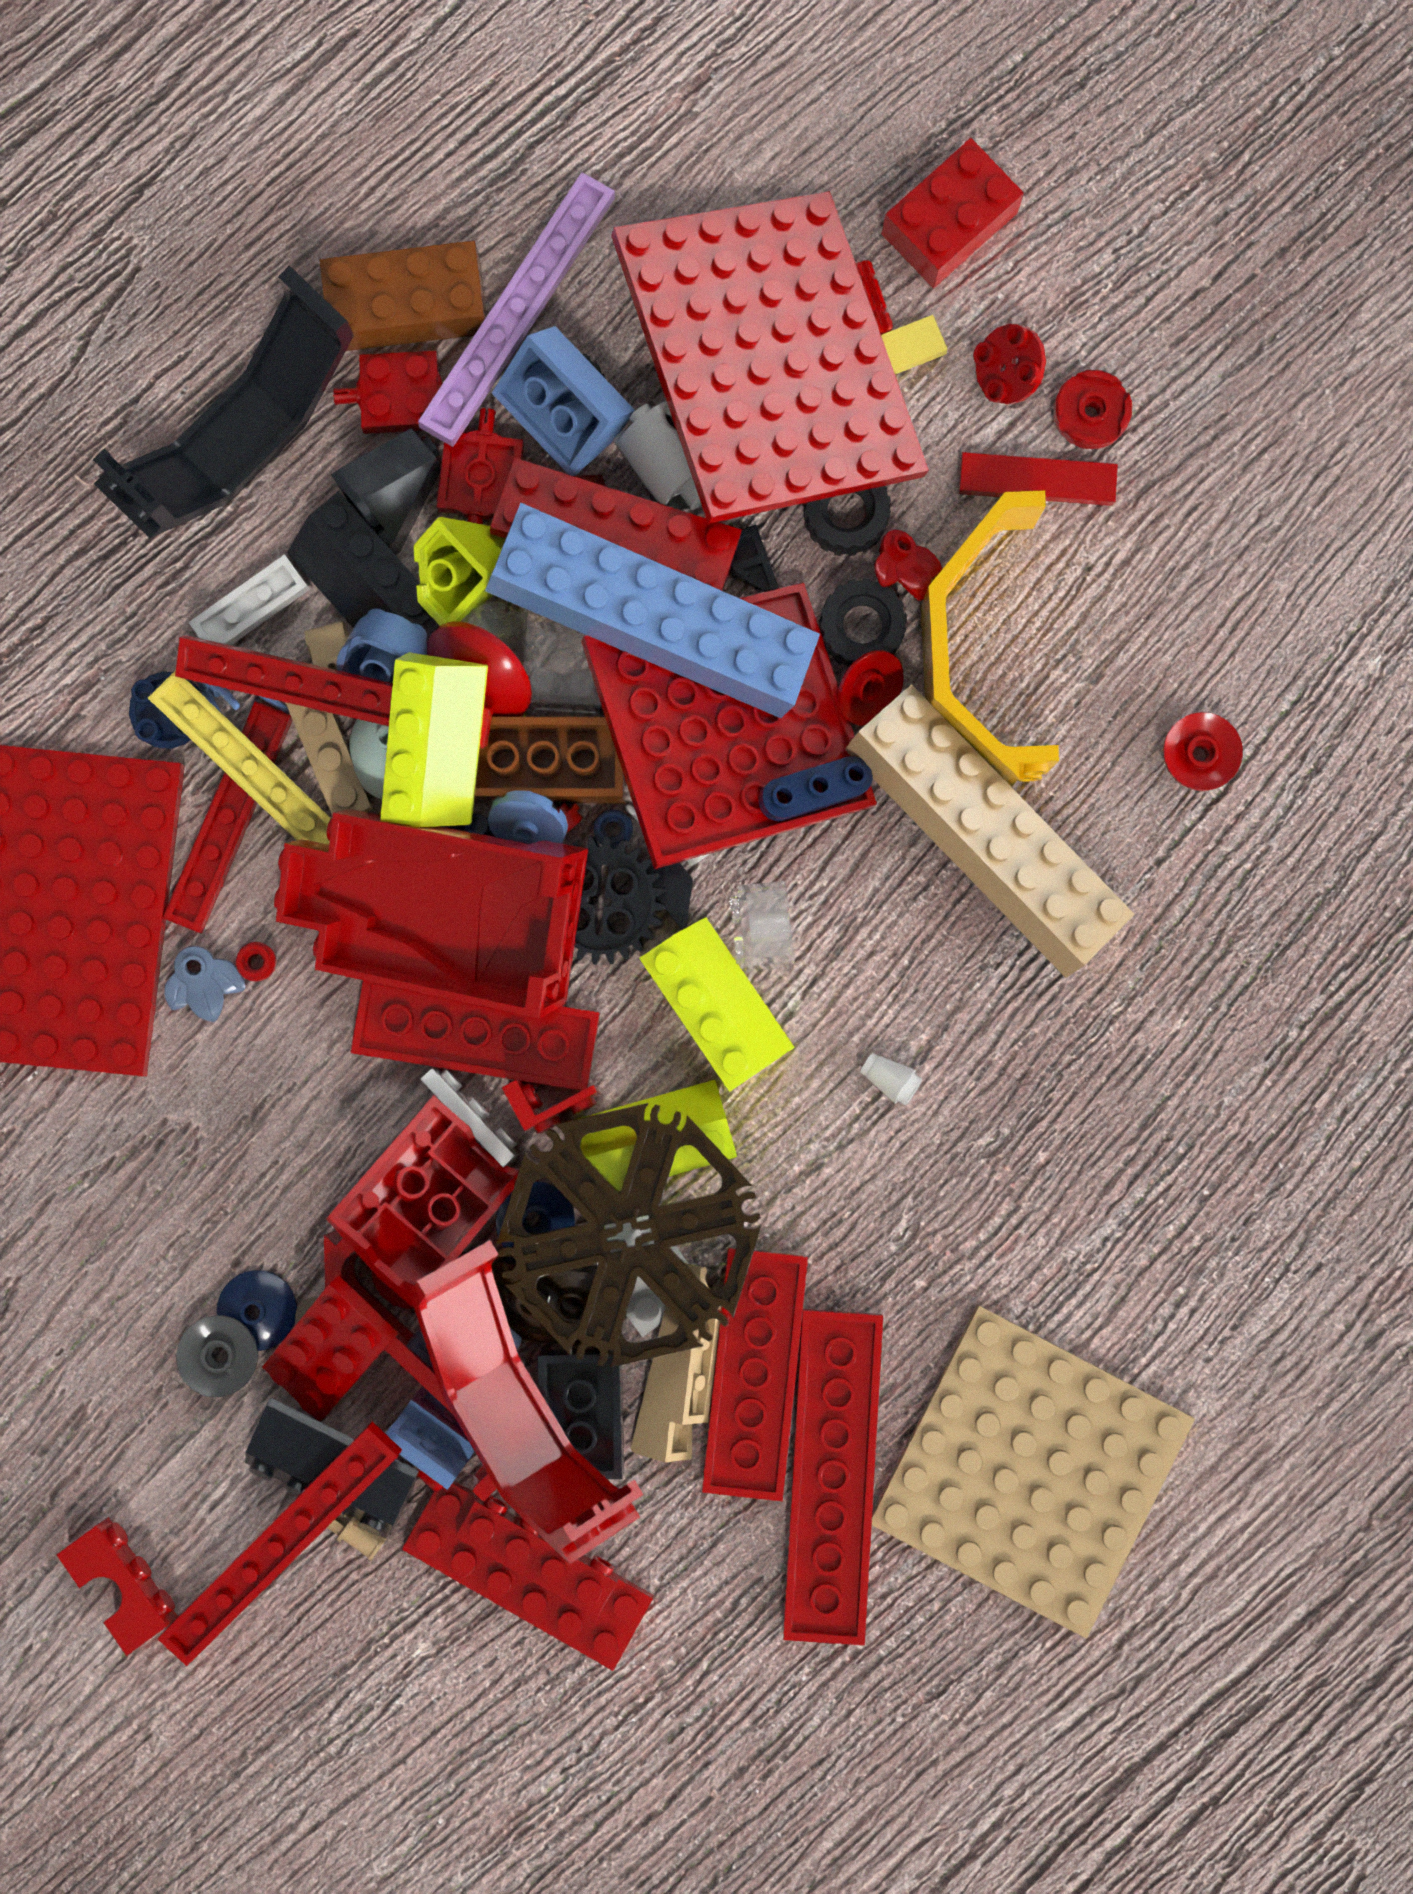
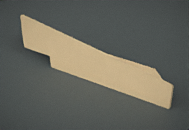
M685 1263L708 1287L705 1281L706 1268ZM666 1306L658 1337L672 1334L679 1325L678 1318ZM712 1318L706 1322V1329L713 1335V1339L710 1342L700 1336L698 1329L693 1331L697 1339L704 1343V1346L652 1359L631 1445L633 1453L662 1462L690 1460L692 1458V1424L707 1423L709 1421L720 1329L719 1320Z

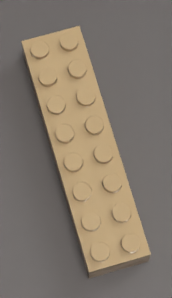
M912 684L866 724L846 747L845 750L850 756L862 758L872 770L873 779L1065 978L1085 966L1135 915Z

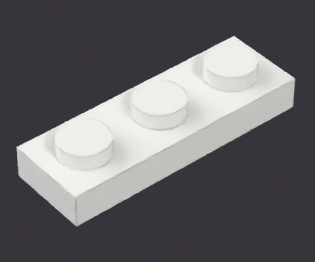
M284 554L188 623L199 638L232 645L305 594L310 588Z
M432 1068L421 1078L422 1082L438 1099L471 1128L474 1137L502 1167L508 1166L518 1156L517 1152L513 1149L517 1145L516 1141L505 1129L500 1127L496 1131L485 1120L490 1114L475 1098L468 1102L458 1091L462 1084L449 1070L445 1069L441 1073L438 1069Z

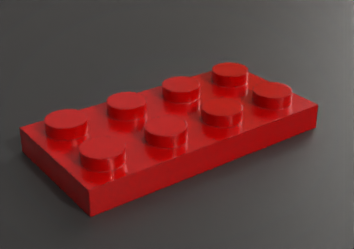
M338 1275L320 1294L262 1368L271 1376L275 1383L282 1386L300 1404L304 1411L321 1422L399 1333Z

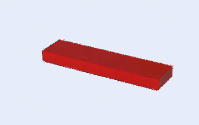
M962 452L958 494L1001 497L1005 492L1045 491L1046 501L1113 506L1116 502L1118 464Z

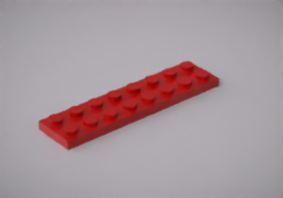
M803 1309L783 1640L865 1646L883 1314Z

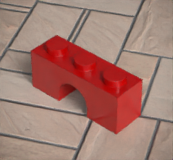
M107 1517L56 1554V1556L79 1589L92 1579L98 1577L109 1578L119 1586L122 1594L121 1605L103 1623L125 1655L128 1656L166 1628L177 1617V1614L174 1611L175 1604L171 1596L165 1590H159L152 1580V1572L148 1563L141 1556H136L127 1544L129 1540L125 1530L118 1523H113Z

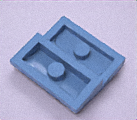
M423 1386L386 1432L402 1449L399 1455L447 1490L475 1452L454 1415Z

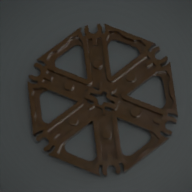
M648 1103L555 1124L565 1136V1139L562 1141L555 1130H547L545 1133L553 1141V1147L550 1151H542L535 1143L530 1146L531 1153L536 1158L541 1159L540 1163L532 1160L527 1152H525L497 1244L514 1242V1246H505L498 1250V1257L511 1255L516 1260L515 1268L503 1271L502 1277L511 1279L520 1274L522 1278L516 1282H507L505 1285L570 1356L572 1354V1346L577 1339L581 1341L577 1350V1359H583L585 1350L588 1347L598 1348L600 1351L599 1366H603L606 1363L609 1354L608 1350L614 1351L613 1360L609 1367L611 1368L702 1347L704 1343L698 1340L693 1332L697 1329L700 1336L710 1342L713 1339V1335L705 1327L709 1319L719 1320L724 1327L729 1324L727 1316L718 1308L720 1306L725 1308L734 1318L762 1226L760 1224L755 1227H744V1222L754 1223L761 1219L759 1212L747 1214L742 1210L744 1201L756 1198L755 1192L748 1190L739 1195L736 1193L738 1189L744 1186H752V1184L688 1115L681 1131L676 1128L681 1120L680 1111H675L674 1118L670 1123H661L658 1120L660 1105L657 1104L651 1110L650 1120H645L644 1118L645 1109ZM620 1126H629L636 1132L637 1141L621 1193L581 1151L580 1142L585 1135ZM684 1145L695 1147L720 1174L722 1178L720 1189L712 1194L660 1205L677 1150ZM541 1178L549 1179L588 1222L538 1234L527 1232L523 1227L522 1219L535 1181ZM647 1215L649 1219L637 1221L638 1217ZM612 1223L616 1224V1226L605 1229V1225ZM631 1223L632 1229H640V1231L651 1228V1231L643 1232L635 1238V1245L628 1246L627 1241L623 1239H607L623 1232V1224ZM725 1234L731 1235L737 1243L727 1281L722 1288L716 1290L708 1288L670 1247ZM654 1240V1243L642 1245V1243ZM618 1248H621V1249H622V1250H620V1251L610 1252V1250H614V1249H618ZM598 1264L583 1316L574 1323L564 1321L539 1294L537 1281L543 1276ZM638 1276L678 1318V1328L672 1334L638 1342H630L623 1336L622 1327Z

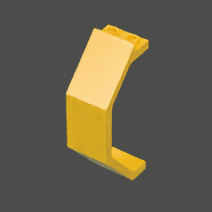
M1045 491L1005 492L929 585L921 604L925 699L1011 787L1017 781L1041 780L1042 774H1047L1059 762V745L1006 746L999 742L954 697L950 689L946 597L996 533L1004 530L1034 529L1046 507Z

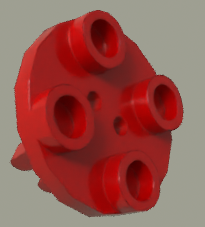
M1011 323L997 327L974 349L973 358L976 363L977 382L989 401L1009 405L1023 402L1042 384L1041 381L1046 366L1045 348L1038 334L1029 327Z

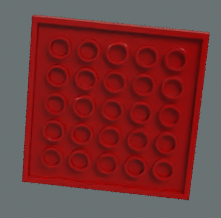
M804 583L739 598L820 634L795 706L782 718L588 635L584 636L581 640L654 869L866 810L877 805L872 787L870 786L866 792L856 798L783 821H774L767 818L759 807L758 797L760 791L770 781L849 757L850 755L845 749L855 737L851 723L842 716L838 707L839 687ZM849 770L850 778L853 781H858L859 776L857 772ZM813 781L814 789L817 792L823 793V785L819 781ZM777 792L778 801L782 804H787V796L782 792Z

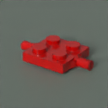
M437 351L359 355L360 376L357 386L355 388L333 389L335 405L358 403L361 410V428L364 434L405 432L410 428L413 431H424L419 427L418 421L443 384L439 374Z
M486 408L479 410L478 431L462 433L454 447L444 442L437 498L438 512L461 514L467 518V522L483 524V519L486 520L494 517L515 458L523 460L524 452L523 439L505 438L493 432L496 411L488 408V413Z

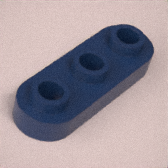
M849 756L774 779L760 791L758 797L760 810L771 820L783 821L856 798L870 788L873 780L872 770L862 758ZM849 770L857 772L859 776L858 781H853L850 778ZM813 781H819L823 785V793L817 792L814 789ZM777 792H782L787 796V804H782L778 801Z

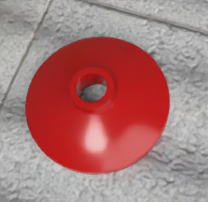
M875 650L862 655L848 668L838 690V707L846 720L852 724L864 726L900 695L904 674L902 665L897 657L884 650Z
M1198 712L1181 718L1171 727L1164 741L1163 758L1167 770L1178 783L1192 790L1210 791L1222 787L1236 775L1242 763L1243 746L1238 732L1230 722L1213 713ZM1195 748L1204 750L1206 757L1203 761L1195 759L1193 755Z

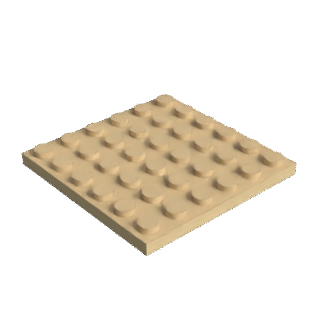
M977 1304L872 1512V1526L1087 1639L1195 1418Z

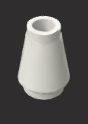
M874 1053L868 1057L860 1071L893 1103L896 1104L899 1101L905 1106L912 1099L922 1082V1078L915 1074V1069Z

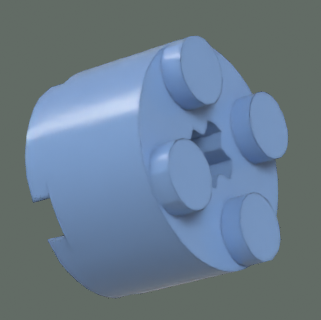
M372 609L356 623L337 657V670L393 683L395 659L408 652L427 655V633L419 624L411 623L399 615L388 613L381 609Z

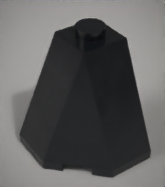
M410 428L331 474L342 495L395 555L401 552L441 472L436 458L440 452L426 435L419 438Z

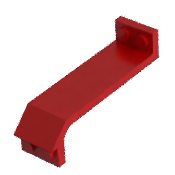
M337 1231L324 1234L325 1288L339 1275L399 1333L385 1351L451 1412L442 1396L434 1370L407 1346L409 1339L414 1333L358 1280L355 1266L359 1255ZM481 1464L474 1474L478 1481L472 1491L485 1502L497 1488L483 1464Z

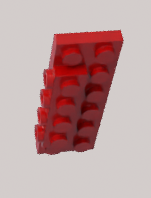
M453 1481L448 1490L443 1487L441 1490L433 1492L404 1544L403 1551L614 1671L654 1597L653 1594L613 1572L615 1567L599 1556L594 1555L590 1559L583 1555L569 1564L523 1518L508 1512L509 1506L492 1495L483 1502L472 1490L456 1481Z

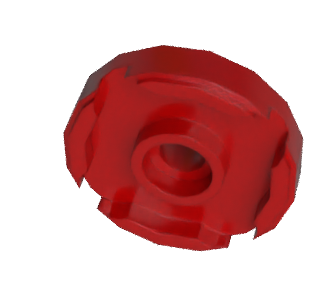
M1085 370L1071 377L1061 386L1053 404V419L1059 433L1069 443L1083 449H1100L1113 444L1125 432L1132 417V399L1129 392H1126L1122 382L1116 376L1102 370ZM1085 408H1094L1098 415L1095 417L1088 416Z

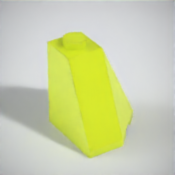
M439 517L413 545L414 561L418 562L420 584L416 586L417 600L440 626L447 622L461 621L493 596L485 592L505 538L490 534V526Z

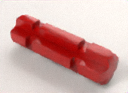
M869 260L857 262L856 266L880 334L892 331L893 324L889 313H885L887 306L878 280L874 279L875 271L872 262Z

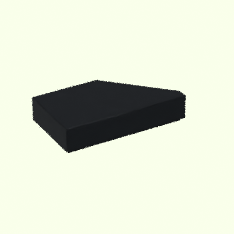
M756 524L742 529L730 567L732 577L763 592L779 589Z
M680 862L654 869L653 864H651L647 869L650 874L655 872H661L662 874L654 881V886L666 888V892L656 896L657 899L667 904L666 911L681 930L687 927L693 885L692 877Z

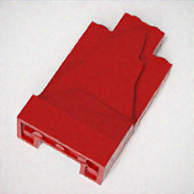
M353 809L333 812V816L327 826L329 844L304 839L284 843V849L281 851L278 860L281 876L280 885L274 897V907L277 909L275 922L319 931V935L316 937L313 945V955L316 957L315 970L538 1019L566 1004L588 854L587 848L546 840L526 844L440 826L415 827L380 821L381 815Z

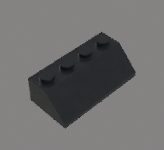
M339 490L308 516L287 554L352 628L372 609H381L385 612L399 615L411 623L419 624L425 629L427 636L440 626L418 603L416 586L420 582Z
M270 1397L245 1452V1463L250 1465L249 1471L257 1477L267 1481L274 1477L286 1483L285 1488L290 1493L298 1496L354 1438ZM395 1459L339 1516L344 1517L345 1513L359 1519V1526L366 1531L376 1535H380L383 1531L391 1535L414 1490L419 1471Z

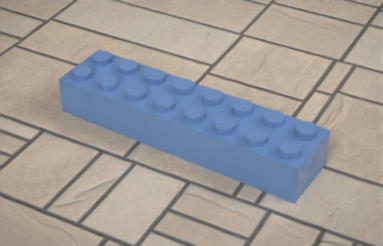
M523 503L519 505L485 589V592L779 718H782L795 706L820 636L815 631Z

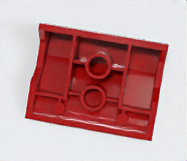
M433 1095L328 1215L326 1220L381 1281L410 1306H413L409 1292L419 1279L459 1257L513 1191L519 1170L506 1165L502 1167L491 1154L476 1142L471 1128Z

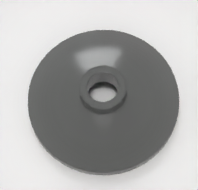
M223 1315L205 1317L192 1324L182 1335L176 1354L177 1367L183 1381L195 1392L207 1397H225L239 1391L252 1378L258 1362L257 1344L250 1330L240 1321ZM217 1347H222L227 1352V1359L224 1362L218 1361L215 1358Z

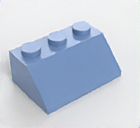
M556 326L527 335L492 391V394L564 471L571 476L577 475L613 442L614 438L630 420L631 414L635 411Z

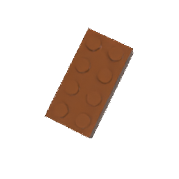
M475 240L319 259L323 297L347 320L354 335L346 351L474 336L487 317L481 262Z
M492 717L487 746L479 748L474 803H493L497 797L499 799L503 798L507 792L517 790L531 791L545 796L553 803L625 804V777L606 718Z

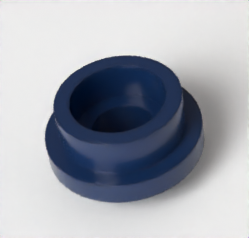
M610 809L602 812L596 818L593 831L596 840L601 845L605 836H609L606 833V828L611 823H617L621 827V831L617 836H611L613 847H617L623 839L627 840V843L630 841L633 834V825L627 814L620 810Z

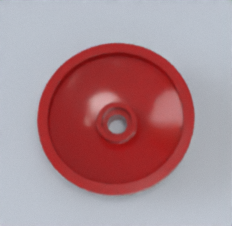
M460 621L444 623L431 634L427 642V655L488 665L484 704L494 706L492 717H521L525 713L532 698L530 680L517 656L505 643L479 626Z

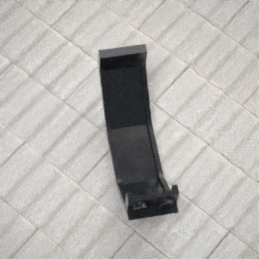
M288 266L278 276L284 288V296L246 370L178 439L167 446L124 464H119L106 449H103L93 459L103 470L94 485L149 538L226 505L235 498L306 427L354 335L347 320L292 267Z

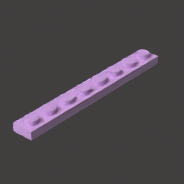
M581 172L419 419L418 423L421 429L454 447L615 199L614 190Z

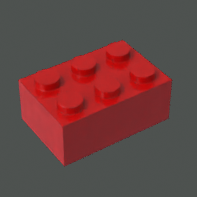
M970 138L885 214L881 235L934 289L1018 213L1024 192Z

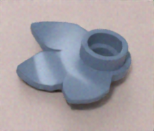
M188 946L182 949L175 958V973L166 982L164 995L171 1010H178L188 1004L198 1017L206 1021L215 1022L223 1008V994L242 992L245 990L246 985L244 978L231 961L214 959L212 954L204 947ZM189 960H197L201 964V971L197 973L189 971L187 962Z

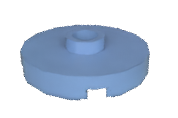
M517 790L507 792L503 798L499 799L497 797L493 801L487 819L490 831L496 838L526 844L541 840L562 844L568 829V823L563 811L560 809L558 813L552 807L553 802L545 796L531 791Z

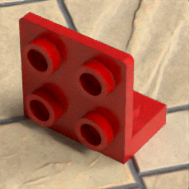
M514 1080L501 1087L524 1131L535 1129L537 1134H542L555 1127V1124L562 1123L558 1116L571 1110L573 1115H577L596 1105L594 1097L601 1093L596 1085H592L540 1113L537 1108L543 1106V1103L533 1084L525 1085L523 1081Z

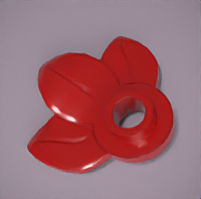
M897 529L891 530L883 536L879 548L880 555L874 563L875 574L881 587L891 586L898 581L918 601L924 599L931 580H934L943 569L940 561L929 549L916 545L909 534Z

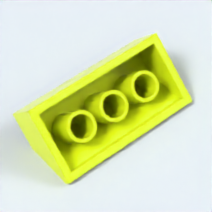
M411 652L395 659L380 821L415 827L470 825L472 823L488 665Z
M706 917L674 934L639 958L729 1092L795 1048Z
M715 1080L589 1115L593 1116L648 1103L644 1118L645 1120H650L651 1110L657 1104L660 1105L658 1120L661 1123H670L674 1118L675 1111H680L681 1120L676 1127L679 1131L683 1129L688 1115L728 1159L737 1157ZM620 1126L585 1135L580 1142L581 1151L618 1191H621L637 1141L636 1132L629 1126ZM684 1145L675 1154L669 1177L711 1164L695 1147Z

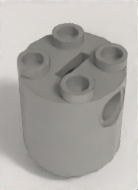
M666 398L653 408L649 404L639 407L629 418L632 424L614 438L613 443L657 503L678 510H694L702 506Z

